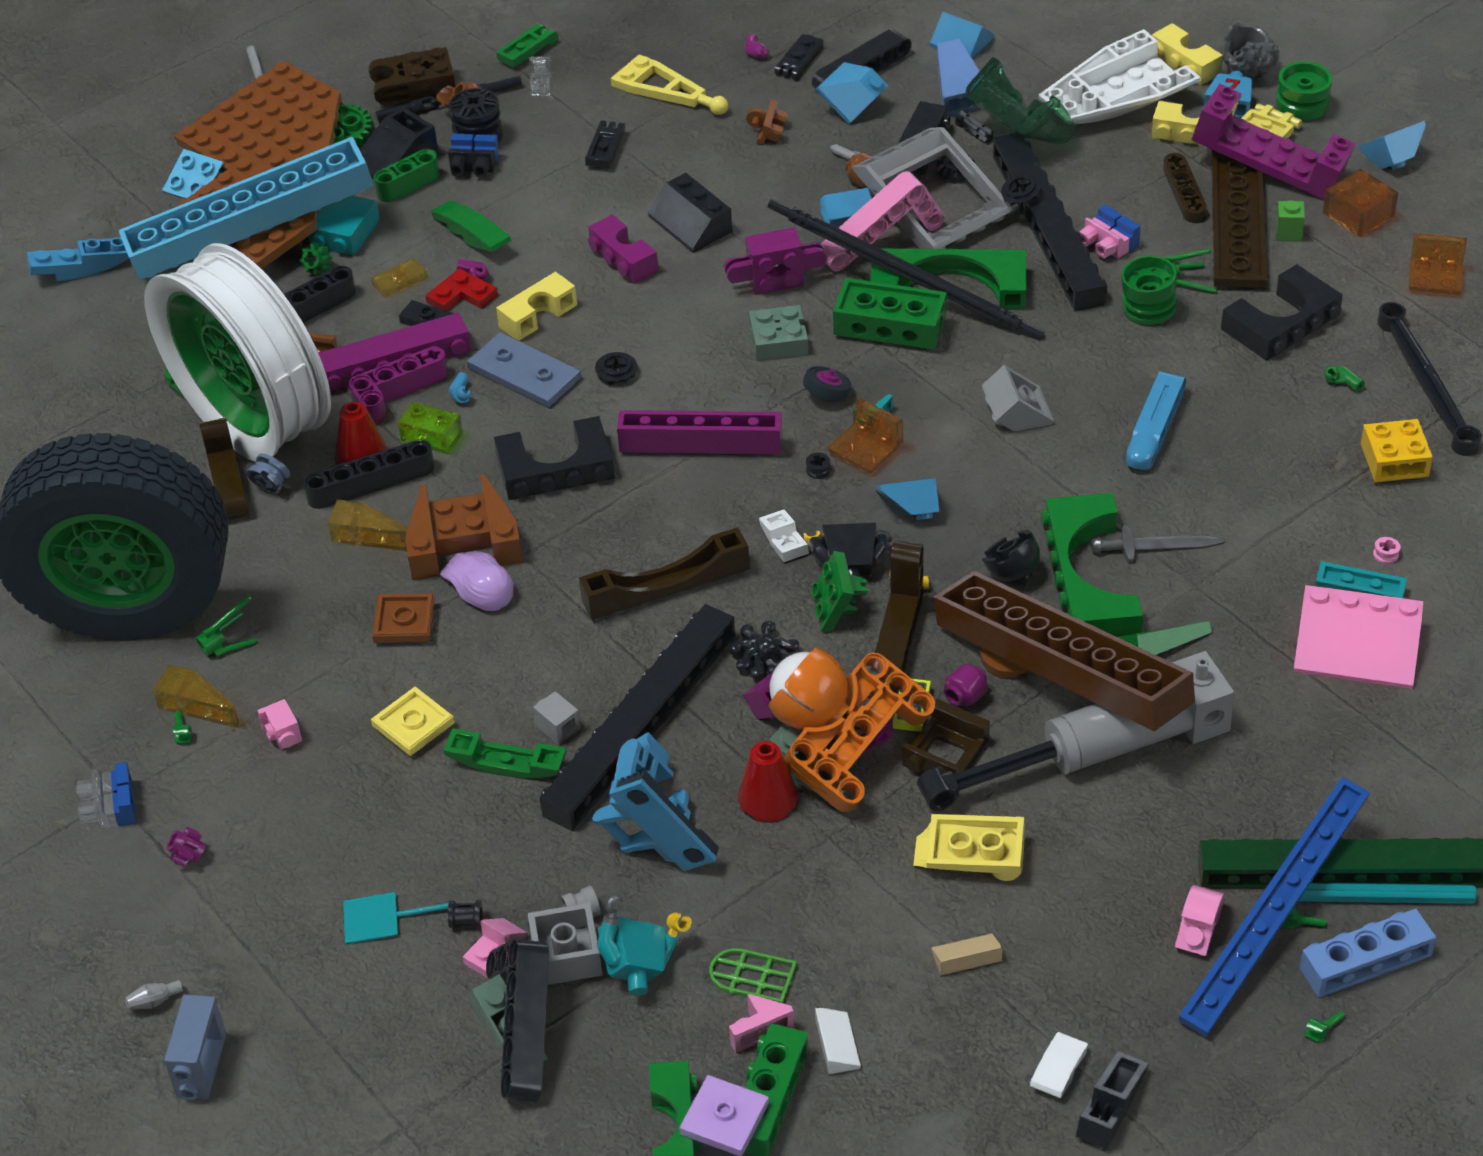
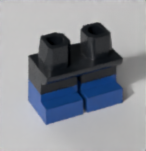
M473 134L451 135V149L448 150V157L453 176H462L464 172H473L477 177H485L487 173L494 172L500 155L497 135H475V139Z

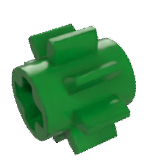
M311 243V249H302L304 254L300 262H303L306 272L313 271L315 275H321L322 269H331L329 264L333 256H330L327 251L328 246L320 247L319 243Z

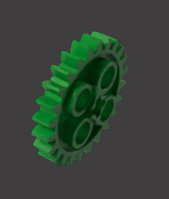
M342 102L338 108L339 119L334 129V144L353 137L357 146L362 147L372 135L373 130H375L371 113L368 114L367 109L361 110V105L353 107L351 102L344 106Z

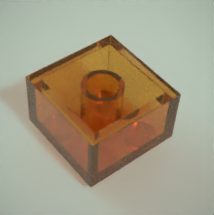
M1359 169L1326 189L1323 214L1358 237H1362L1395 216L1399 192L1363 169Z

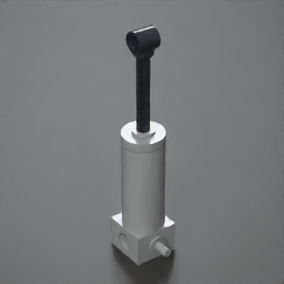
M1204 651L1172 662L1193 672L1195 703L1155 732L1096 703L1046 721L1045 737L1047 742L956 774H952L951 771L944 772L940 768L929 769L920 775L917 780V786L929 808L933 811H941L950 807L955 802L960 790L1052 758L1059 770L1066 775L1185 733L1192 744L1230 731L1234 691L1208 653Z

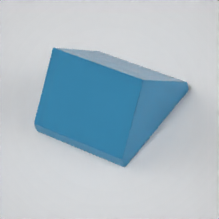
M942 12L930 41V47L937 49L938 43L960 39L973 59L994 38V33L983 26Z

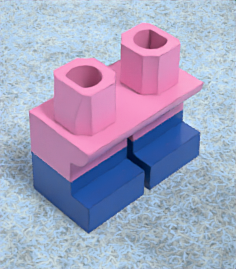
M1104 204L1098 209L1096 217L1093 219L1085 218V227L1079 233L1084 247L1093 243L1096 245L1095 251L1100 257L1105 259L1112 255L1118 259L1139 246L1141 226Z

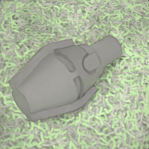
M180 980L168 984H145L126 996L124 1000L128 1009H152L168 1000L169 996L183 992Z

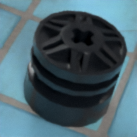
M471 88L456 93L450 99L448 105L453 134H473L474 139L475 135H497L498 143L502 140L503 129L499 100L492 91L483 88Z

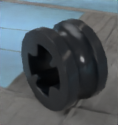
M820 452L810 454L806 458L807 475L813 479L827 477L830 474V458Z

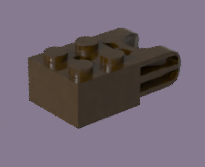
M447 47L376 59L368 67L370 78L376 83L373 90L374 98L380 105L409 102L428 96L437 99V94L446 86L456 87Z

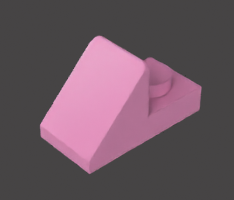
M504 918L482 920L480 923L483 936L463 956V962L466 966L487 979L486 962L489 952L512 939L525 940L528 937L526 931Z
M747 995L748 1012L751 1017L741 1018L729 1026L730 1044L737 1054L758 1045L761 1034L766 1035L770 1023L794 1029V1012L792 1007L758 996Z

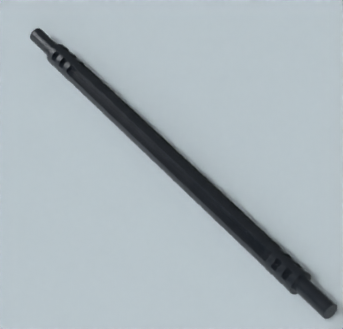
M771 199L767 205V208L787 217L788 221L929 290L947 292V299L1015 332L1019 330L1039 341L1045 334V331L1022 321V317L796 207L792 209L774 199Z

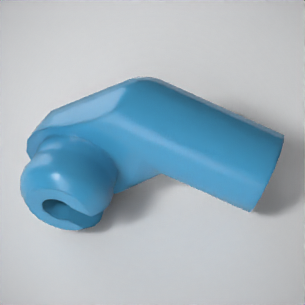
M463 372L457 374L448 389L454 401L459 404L467 403L471 396L470 389L468 391L465 390L469 377Z

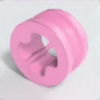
M1391 537L1377 539L1375 549L1373 550L1374 558L1383 564L1394 563L1399 558L1400 543Z

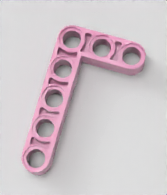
M905 171L893 179L842 224L839 229L873 244L909 211L929 231L938 229L943 224L945 216L926 187L912 173ZM826 239L821 243L827 257L825 263L834 272L843 270L859 256Z

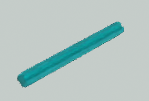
M1311 883L1299 901L1473 904L1476 901L1477 893L1474 885Z

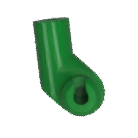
M1328 366L1324 371L1325 379L1331 384H1347L1356 392L1360 391L1365 385V381L1347 367Z

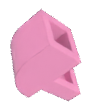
M1197 885L1191 887L1182 912L1183 918L1175 944L1176 948L1207 956L1215 925L1219 923L1226 896L1225 893Z

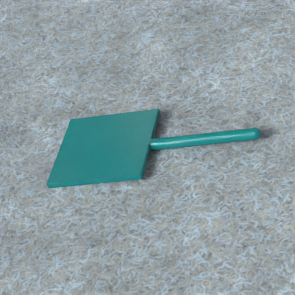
M395 892L344 900L345 944L398 936L397 918L447 910L449 903L397 911Z

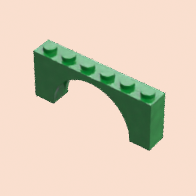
M882 249L934 275L956 274L973 278L986 285L994 293L999 307L1005 310H1025L1026 250ZM871 262L872 282L907 287L914 283Z
M1113 493L1047 498L1046 508L1041 510L1042 527H1047L1048 529L1045 531L1046 546L1052 547L1050 551L1051 567H1056L1057 570L1054 571V581L1056 588H1061V592H1059L1060 608L1065 609L1066 614L1116 637L1141 633L1143 614L1138 594H1116L1098 589L1084 581L1075 572L1069 561L1073 552L1087 540L1102 534L1116 532L1117 508Z

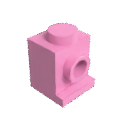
M285 699L257 710L263 732L266 733L270 742L276 741L280 750L302 742L298 722Z

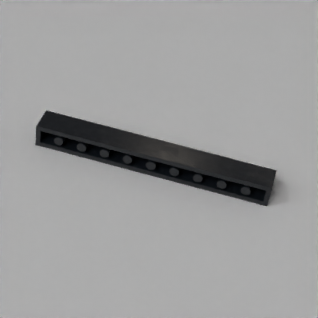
M1022 132L993 137V158L1005 181L1015 175L1025 173L1035 175L1040 180L1042 190L1038 192V198L1031 199V203H1023L1019 208L1073 310L1079 311L1104 305V295L1108 292L1105 279H1101L1097 264L1091 261L1089 250L1083 246L1080 233L1073 228L1072 219L1069 215H1066L1063 202L1058 200L1054 186L1049 184L1047 173L1041 169L1038 156L1032 153L1030 142L1025 140ZM1018 188V190L1021 193L1025 192L1022 189Z
M704 604L698 613L695 612L691 616L686 627L682 631L677 632L669 647L660 652L657 661L650 669L648 668L644 671L640 681L634 688H630L627 691L623 701L610 711L606 721L593 731L591 738L576 751L571 762L561 768L554 782L544 788L540 795L542 817L570 831L575 829L611 786L612 781H614L619 751L624 743L630 739H638L648 732L653 735L735 637L734 616L707 604Z

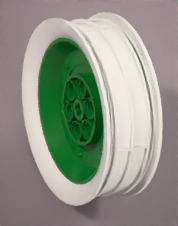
M213 243L203 248L192 263L182 265L176 272L160 274L149 280L144 296L146 316L163 362L183 396L203 422L226 417L233 449L237 453L252 461H256L257 456L261 453L274 457L284 442L295 439L300 432L318 429L327 422L331 411V395L326 372L318 351L290 302L269 276L251 259L228 245Z

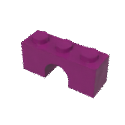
M613 214L588 227V244L594 252H598L608 264L613 265L623 277L628 278L633 284L658 272L657 251L642 239L629 244L627 226Z

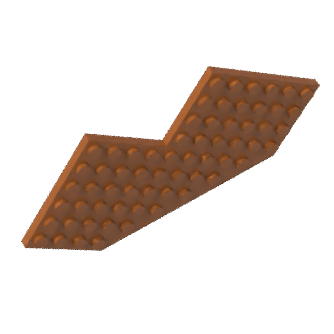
M283 61L276 64L273 69L264 75L257 77L254 82L240 89L229 99L222 101L219 106L210 112L203 114L200 119L184 127L181 132L174 136L177 144L189 151L223 161L224 164L221 168L223 173L219 174L217 178L207 185L199 188L197 192L187 199L182 200L175 207L334 144V129L339 119L338 108L342 104L340 92L290 63ZM321 208L228 246L243 253L263 269L317 230V215L320 214Z

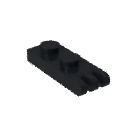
M802 34L776 65L774 73L781 75L783 72L784 77L789 78L791 75L792 79L797 80L823 48V39Z
M605 120L600 121L585 157L586 166L610 168L625 131L624 122H619L616 128V122L610 121L608 127H606L607 122Z

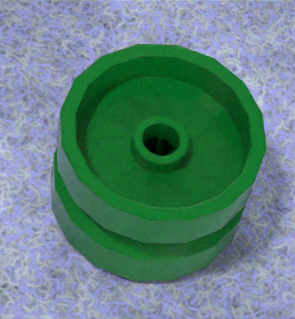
M1299 61L1284 66L1279 72L1276 108L1282 113H1292L1295 118L1302 121L1315 120L1324 116L1329 109L1332 74L1327 68L1314 62Z

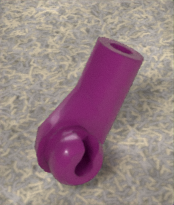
M749 34L747 36L746 54L753 58L765 59L769 49L764 47V44L758 42L756 35Z
M458 259L456 270L460 268L484 281L488 278L489 271L483 263Z

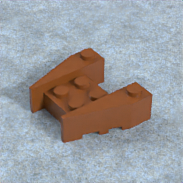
M484 474L480 475L483 490L481 494L429 502L426 484H421L405 536L412 580L440 576L437 556L492 547L493 556L500 566L523 562L516 519Z

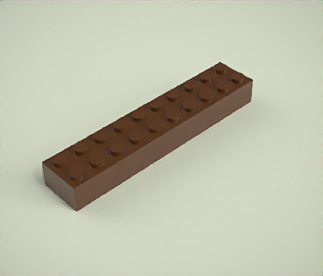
M973 571L934 596L938 626L1154 732L1195 703L1193 672L981 573Z

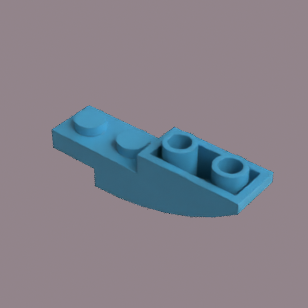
M120 237L78 241V249L27 252L30 274H54L56 281L73 280L98 274L129 259Z

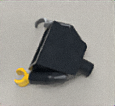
M876 522L822 525L821 536L820 531H816L815 536H808L807 533H804V540L808 544V550H811L822 566L825 562L829 561L834 551L845 553L849 574L858 577L870 575L872 567L879 565L888 550V538L890 537L889 531L883 529L876 530Z

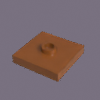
M434 593L378 594L372 632L373 643L430 642L435 607Z

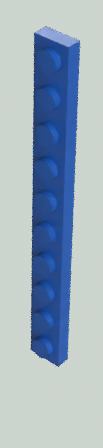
M1344 777L1339 780L1182 1010L1178 1021L1207 1038L1368 799L1369 791Z

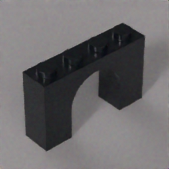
M1296 264L1278 275L1276 295L1299 311L1298 313L1287 317L1271 316L1263 313L1243 298H1240L1223 309L1221 329L1267 361L1273 356L1282 353L1284 349L1292 344L1298 343L1306 335L1317 331L1325 323L1336 319L1342 310L1343 294Z
M600 416L573 421L575 441L578 449L570 458L558 463H541L529 457L525 451L520 432L495 436L496 456L508 500L615 479L613 458Z

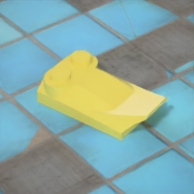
M932 814L930 824L916 838L913 866L992 873L994 877L1002 881L1014 880L1021 874L1023 866L1024 817Z

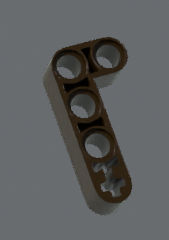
M226 417L199 423L213 484L220 493L221 499H223L227 518L232 519L249 515Z

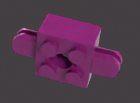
M793 227L745 236L746 256L727 259L724 269L728 280L732 284L749 281L754 295L803 286V270L822 267L827 257L819 242L802 245L797 231Z

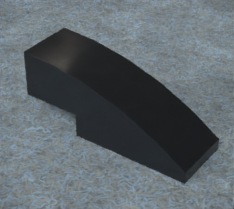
M1117 1051L1095 1085L1092 1098L1080 1115L1075 1137L1104 1149L1108 1148L1138 1091L1148 1068L1147 1062Z

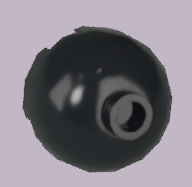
M1018 531L1019 537L1009 541L1004 537L984 552L986 557L982 558V561L993 577L1002 582L1017 581L1018 583H1023L1033 576L1032 572L1040 561V548L1031 531Z

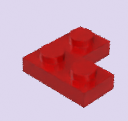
M459 268L427 293L425 297L426 303L448 311L462 299L481 309L498 296L497 287Z

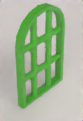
M731 948L720 952L714 957L710 963L709 975L712 983L719 990L742 997L754 995L784 1003L789 986H791L797 961L747 949ZM729 955H741L740 960L737 959L736 961L723 958ZM746 956L767 962L765 966L762 965L760 967L744 963ZM717 962L737 966L735 973L731 975L716 972L713 969ZM772 962L792 966L789 973L770 969ZM745 968L763 972L761 979H757V981L739 977L741 969L744 970ZM773 974L786 977L785 987L765 983L767 975ZM715 977L732 980L730 987L720 984ZM741 982L758 987L756 993L735 989V985ZM767 988L780 991L782 995L779 999L761 995V991Z

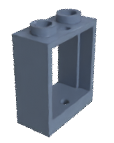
M183 995L164 1059L176 1097H182L186 1100H195L197 1098L209 1099L227 1034L216 998L213 996Z

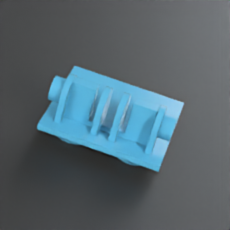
M183 149L162 191L187 199L197 192L199 188L207 185L217 178L219 174L223 173L221 168L224 162Z

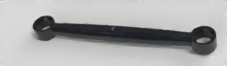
M1396 302L1382 304L1379 309L1377 323L1382 329L1392 331L1412 370L1437 411L1452 431V449L1457 454L1463 456L1476 454L1479 450L1482 434L1477 428L1466 425L1436 370L1404 323L1406 316L1405 307ZM1460 439H1468L1472 442H1465Z

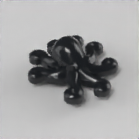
M765 621L761 625L762 635L753 632L751 624L743 625L740 632L745 640L735 641L731 643L729 648L732 655H739L745 649L743 659L736 662V668L739 671H748L751 668V661L755 659V667L750 670V674L753 679L758 680L765 676L764 668H768V673L771 674L779 664L777 661H782L790 656L786 651L796 652L799 649V641L797 639L786 640L772 637L771 633L776 630V625L772 621Z

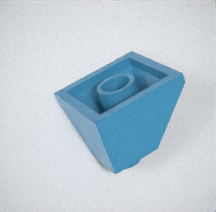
M844 62L815 90L850 124L888 87V84L872 68Z
M1425 121L1359 145V149L1380 169L1391 166V169L1395 170L1406 165L1405 160L1415 156L1426 127Z
M936 479L875 485L876 492L908 515H916V520L933 518L932 513L939 512Z

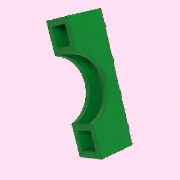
M689 1060L649 1063L652 1110L668 1115L677 1124L673 1136L664 1144L653 1149V1156H694V1151L701 1150L700 1142L680 1135L679 1128L693 1103L691 1094L698 1093L697 1074H690Z

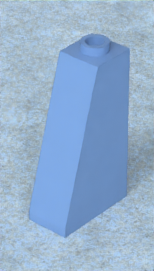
M960 39L938 43L937 69L941 105L948 106V116L955 115L960 110L968 112L989 107L990 87Z

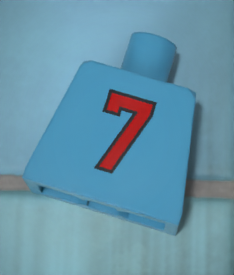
M1233 71L1230 75L1217 74L1204 94L1203 108L1220 83L1242 93L1234 116L1241 119L1250 110L1252 79L1244 77L1240 71Z

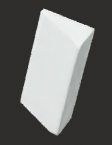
M815 1008V1019L828 1074L861 1069L847 1012Z

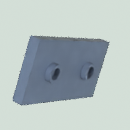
M501 332L467 361L469 369L548 408L582 378L580 370Z

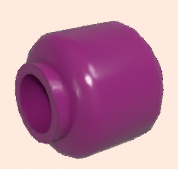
M970 664L959 666L944 681V695L946 699L956 707H971L987 693L988 685L985 672L981 668Z

